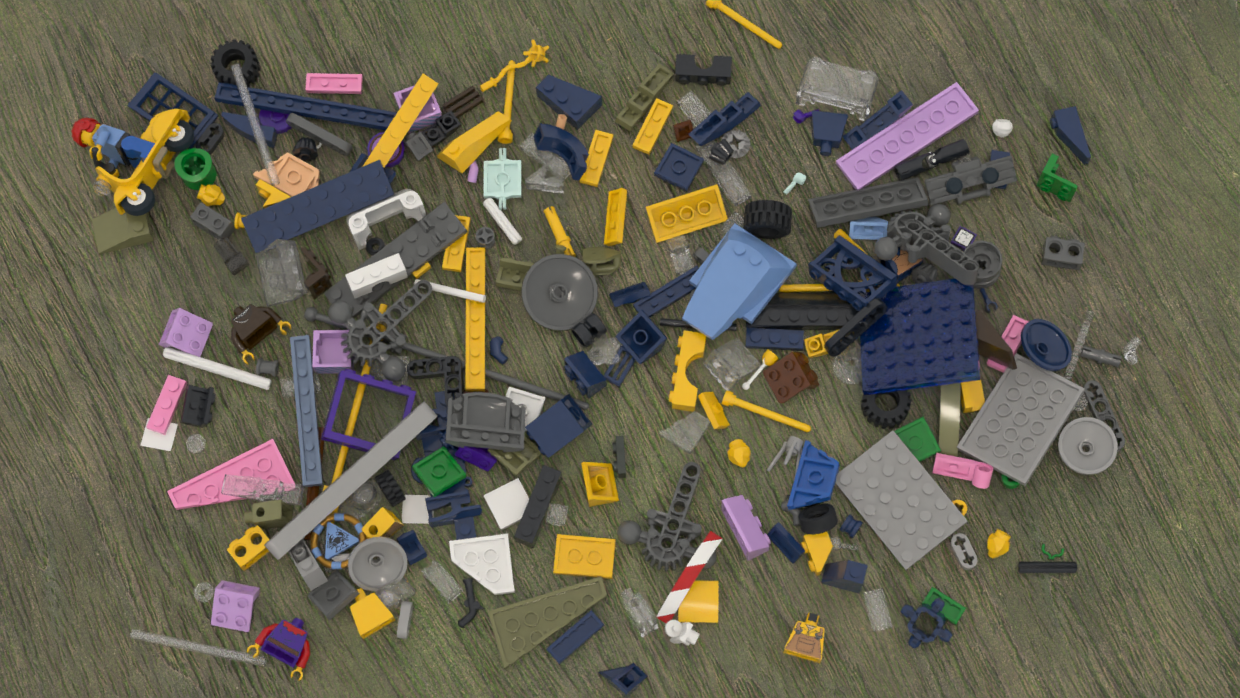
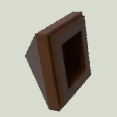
M691 119L673 125L677 142L691 138L688 135L693 130Z

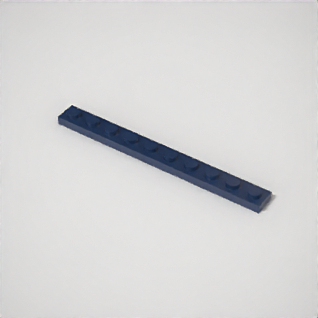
M221 82L218 83L214 97L215 102L285 114L294 113L303 117L385 131L397 114V112Z

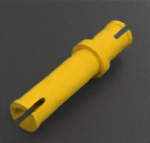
M551 206V210L549 207L546 208L543 212L557 240L556 245L565 246L564 254L575 257L576 254L570 244V237L566 235L555 207Z

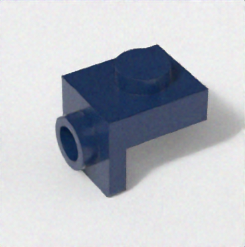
M414 530L405 532L396 539L403 547L409 565L427 557V553L417 539Z

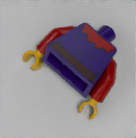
M294 618L291 623L287 620H282L279 624L274 623L265 627L256 638V643L247 648V653L252 648H255L257 652L253 658L259 656V648L262 646L261 650L293 668L296 665L297 667L291 672L290 677L292 679L293 673L297 671L300 673L298 681L301 680L303 677L302 669L305 668L310 657V645L306 639L308 633L302 629L304 622L299 618Z

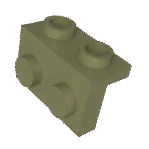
M500 258V268L495 282L496 286L521 291L523 279L534 263L530 261H517L513 258Z

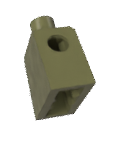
M281 499L254 503L252 511L244 513L245 523H254L263 529L284 527L293 519V507Z

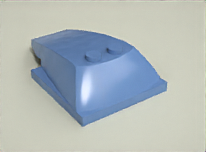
M734 223L689 280L690 284L696 287L682 320L711 340H714L727 330L737 318H743L752 324L797 267V263Z

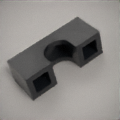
M676 54L675 82L681 84L698 83L700 85L710 83L718 86L731 84L732 56H713V64L709 68L701 69L695 64V55Z

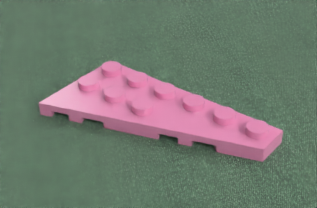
M271 439L167 492L175 509L179 510L299 490L274 440Z

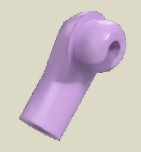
M476 160L469 166L467 182H477L479 169Z

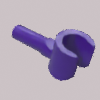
M799 109L794 112L793 119L801 124L806 118L812 116V111L804 114Z

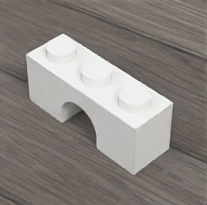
M397 253L345 274L353 297L356 299L372 292V288L378 283L388 281L389 284H393L407 278V273L401 257Z

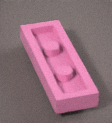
M307 73L305 90L306 93L362 94L363 76L362 74Z
M1013 315L1001 336L1012 349L1014 356L1021 345V331L1029 322ZM990 359L987 361V366L1003 373L1007 368Z
M168 375L146 426L147 429L166 435L186 388L187 381Z

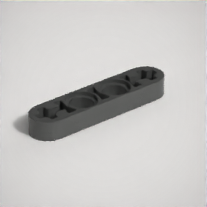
M290 113L285 121L290 127L344 156H349L353 149V146L345 140L294 113Z
M1094 380L1088 381L1083 387L1085 388L1083 395L1094 418L1112 422V431H1116L1114 434L1117 441H1120L1118 452L1125 445V438L1101 385ZM1090 386L1097 389L1094 392L1097 399L1092 401L1094 398L1093 393L1087 391ZM1102 403L1105 406V411L1098 412L1095 409V404Z

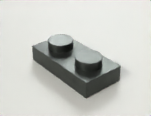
M616 436V442H612L613 454H617V461H613L614 473H618V478H626L624 436Z

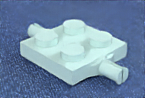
M499 148V159L484 161V198L499 199V210H502V203L503 210L507 209L506 199L522 198L521 160L506 159V148H503V155L502 148Z

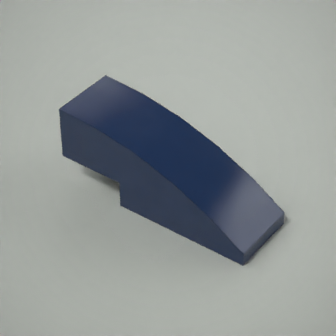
M222 112L221 116L224 122L232 130L252 142L275 148L278 135L275 127L261 125L257 117Z

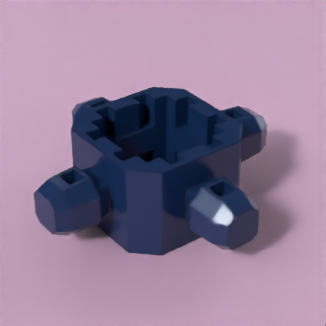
M938 597L931 606L929 604H922L916 611L909 604L903 606L900 612L906 618H911L907 625L909 632L913 634L909 639V646L916 649L922 640L926 643L932 642L937 635L940 637V640L949 642L953 634L947 628H942L946 620L944 614L940 612L945 605L944 600ZM922 611L929 613L939 622L931 635L929 633L926 634L915 625Z

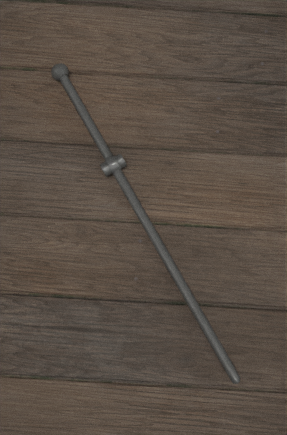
M308 307L305 311L304 318L307 321L313 322L318 320L348 330L344 324L338 325L333 323L329 316L318 313V310L314 307ZM400 333L401 336H403L406 340L407 336ZM384 339L381 341V342H384V343L389 344V342H387V341L384 340ZM406 341L402 348L390 349L391 352L401 354V351L405 349L429 358L448 357ZM461 361L463 364V369H465L466 362ZM485 369V377L557 401L566 396ZM573 398L581 409L587 410L589 408L587 402Z

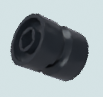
M592 312L584 318L583 323L579 322L572 327L571 331L578 342L584 348H587L594 343L595 337L600 338L607 332V329L602 321Z

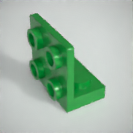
M1052 153L1036 186L1044 192L1056 195L1062 201L1071 202L1078 185L1055 174L1059 166L1056 163L1059 156Z

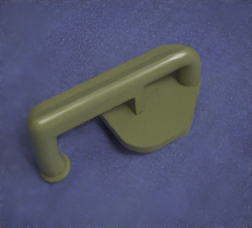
M555 246L556 254H564L565 246ZM607 247L583 249V262L588 263L586 265L594 276L609 275L621 266V252ZM613 259V264H596L605 263Z

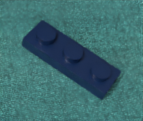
M746 328L745 348L803 351V330Z

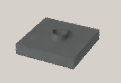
M337 569L327 577V582L315 588L307 595L329 621L359 595L358 591Z

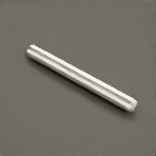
M165 347L163 351L165 358L266 390L271 386L272 381L259 375L170 347Z

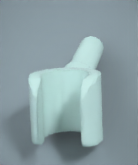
M796 173L793 181L783 193L787 195L797 183L803 185L806 176L802 173Z

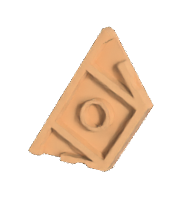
M288 152L278 160L267 164L268 167L259 172L257 170L253 174L258 180H263L291 197L318 186L320 178L319 169Z

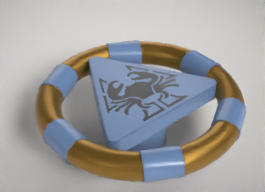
M345 513L328 515L314 528L311 535L310 545L315 559L321 565L330 569L347 568L349 559L345 561L329 560L367 539L366 534L361 530L363 527L362 523L354 516ZM347 521L354 525L359 539L331 522ZM327 525L324 558L318 548V537Z

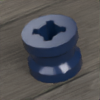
M849 514L839 531L848 533L849 537L853 539L863 522L855 520Z

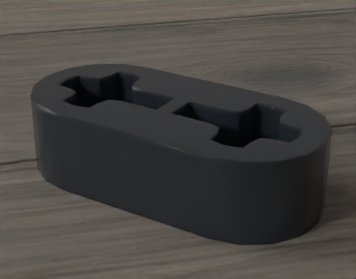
M218 123L210 124L198 139L196 148L202 149V145H208L209 148H204L203 150L211 155L225 136L222 126ZM213 130H214V131H217V130H218V131H219V134H218V135H217V134H214V135H213L212 131H213Z

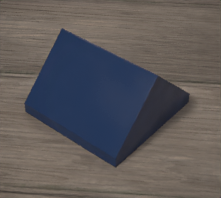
M643 310L615 336L639 364L644 363L659 353L667 340L664 333Z

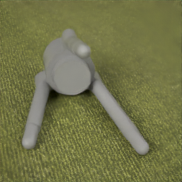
M789 436L788 441H784L782 448L770 463L767 471H771L784 451L787 453L784 465L788 464L791 456L798 454L795 479L803 451V441L795 436Z

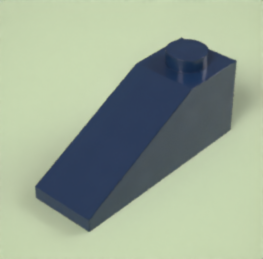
M1076 106L1055 110L1050 118L1051 128L1055 130L1059 139L1084 165L1088 164L1091 155Z

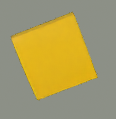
M694 581L679 606V622L718 623V581Z

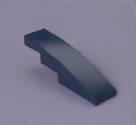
M747 92L736 103L733 101L729 102L720 112L715 109L688 135L701 147L737 126L756 111L761 104Z

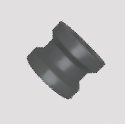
M482 227L477 230L476 240L479 247L490 249L494 246L495 235L491 228Z

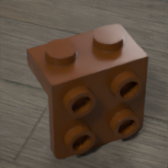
M802 352L789 353L763 372L779 403H785L803 390L815 389L820 385L817 381V374L811 370L808 364L809 360Z

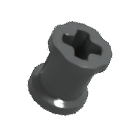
M259 357L256 365V374L265 373L276 377L279 370V360L267 361Z

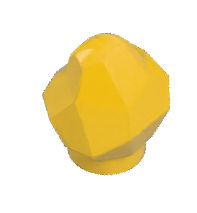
M201 184L197 199H200L206 206L223 204L225 196L219 186H205Z
M741 439L730 442V449L727 451L729 460L739 467H746L751 456L749 447Z
M999 529L995 533L990 534L987 540L990 558H997L1009 551V540L1011 538L1009 534Z

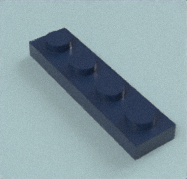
M696 265L652 292L651 295L634 303L633 307L636 312L639 313L643 310L651 318L690 294L696 287L691 285L689 280L699 267Z

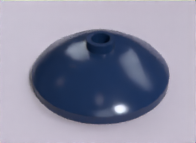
M1034 319L1023 327L1021 343L1026 355L1033 363L1049 371L1062 370L1070 363L1072 357L1071 345L1066 335L1056 325L1047 320Z

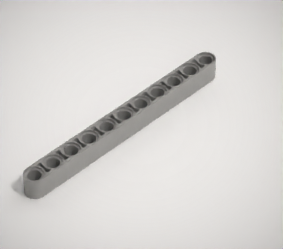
M425 401L422 402L268 540L264 546L279 560L437 417V414Z

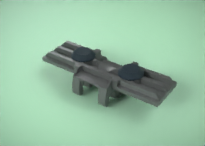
M1011 155L981 163L980 159L976 156L972 157L971 161L962 164L958 162L951 163V167L954 169L953 172L925 179L930 205L955 199L957 205H959L963 201L977 197L991 196V188L1016 182L1017 177ZM982 183V189L964 194L961 192L963 188Z

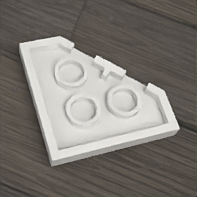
M508 534L449 541L451 561L494 595L515 593Z

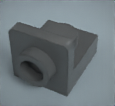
M413 131L405 136L406 141L403 144L409 148L417 161L433 151L421 132L415 133Z

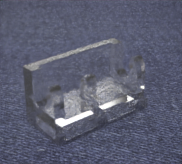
M432 561V565L429 568L425 567L421 570L424 577L448 603L452 602L464 591L438 561Z

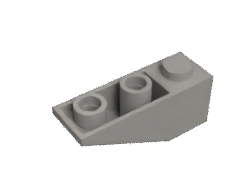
M302 538L288 553L302 578L312 591L327 582L328 579Z

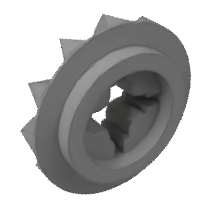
M731 129L721 139V141L726 139L734 150L731 158L743 157L750 149V139L746 133L740 130L733 131ZM733 138L736 139L737 142H740L738 143V150L735 147V145H731L733 143Z

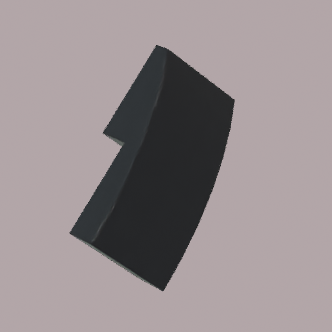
M451 110L437 118L435 124L421 132L432 149L451 136L461 126V123Z

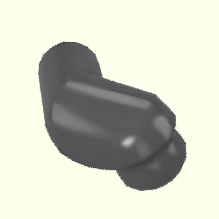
M789 500L782 502L781 509L792 514L793 526H801L798 518L799 513L802 511L801 508L790 510L787 507Z

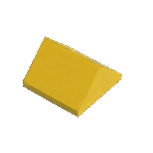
M582 462L589 507L619 501L612 464Z

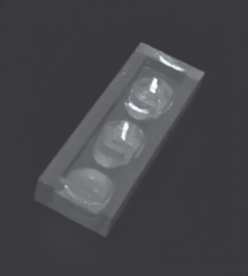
M531 133L520 145V149L563 182L570 174L567 162L553 152L537 150L533 138L534 134Z

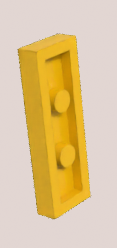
M656 98L633 143L634 149L650 155L673 110V105Z
M595 130L588 152L589 156L585 161L587 169L583 173L580 183L598 187L614 138L613 134Z
M624 188L609 191L604 245L607 246L620 244L623 240L627 190Z
M455 215L468 232L445 249L442 269L461 272L471 218Z

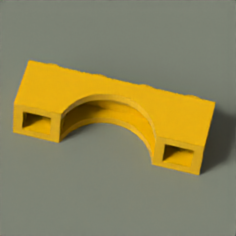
M684 330L683 336H679L677 347L681 348L680 355L676 354L675 366H678L677 373L673 372L672 384H675L674 391L670 390L669 402H672V409L695 412L698 388L688 381L685 372L691 362L704 356L706 336L702 333Z

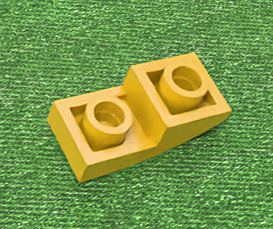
M838 330L804 339L808 357L813 358L828 354L824 345Z

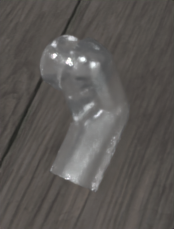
M1136 336L1123 348L1124 359L1130 365L1138 362L1135 349L1142 343Z

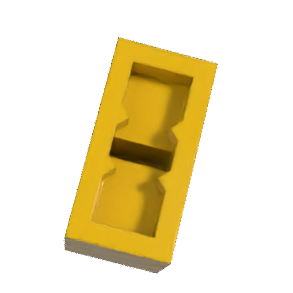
M257 525L256 527H250L241 539L232 541L226 550L241 569L245 571L269 552L264 545L270 539ZM256 537H262L261 543L253 544V540ZM246 549V554L243 557L237 556L239 550Z

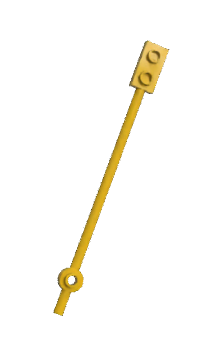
M380 304L378 311L383 314L387 310V305ZM376 325V329L380 332L386 331L384 325ZM367 362L363 366L361 376L364 374L369 375L371 367H368ZM358 383L344 435L351 437L353 435L366 387L364 384ZM341 445L331 484L342 475L349 447ZM339 506L329 515L338 513Z

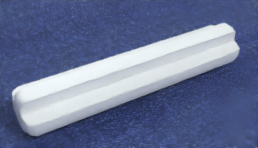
M487 198L483 205L512 244L517 245L522 241L521 236L503 212L499 210L494 200Z

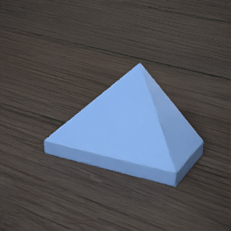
M877 216L850 221L849 237L851 239L878 240L886 237L888 221Z

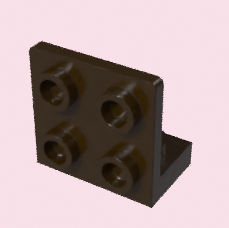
M302 247L300 250L305 261L315 271V273L308 275L306 281H304L310 296L315 300L332 286L330 282L331 276L328 274L327 268L322 263H318L315 254L310 249L307 251Z

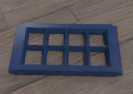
M155 72L127 105L131 110L149 122L160 105L168 110L177 109L184 100L193 106L188 113L189 116L196 109L206 114L198 125L189 120L188 123L195 129L193 130V143L188 149L196 145L207 127L218 118V114ZM159 83L168 89L160 100L151 94ZM171 92L181 97L173 108L164 103V100ZM148 96L157 102L149 113L140 107Z

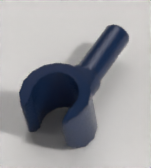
M984 288L980 289L986 303L985 311L990 313L988 305H992L996 311L998 308L997 303L990 300Z

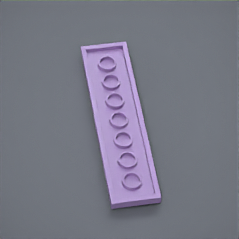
M956 82L836 160V165L855 190L865 188L894 169L895 165L903 163L976 115L979 109Z

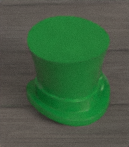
M191 148L182 151L176 157L174 163L175 170L188 188L199 190L201 184L206 186L212 185L215 182L217 176L216 168L212 164L211 156L207 151Z

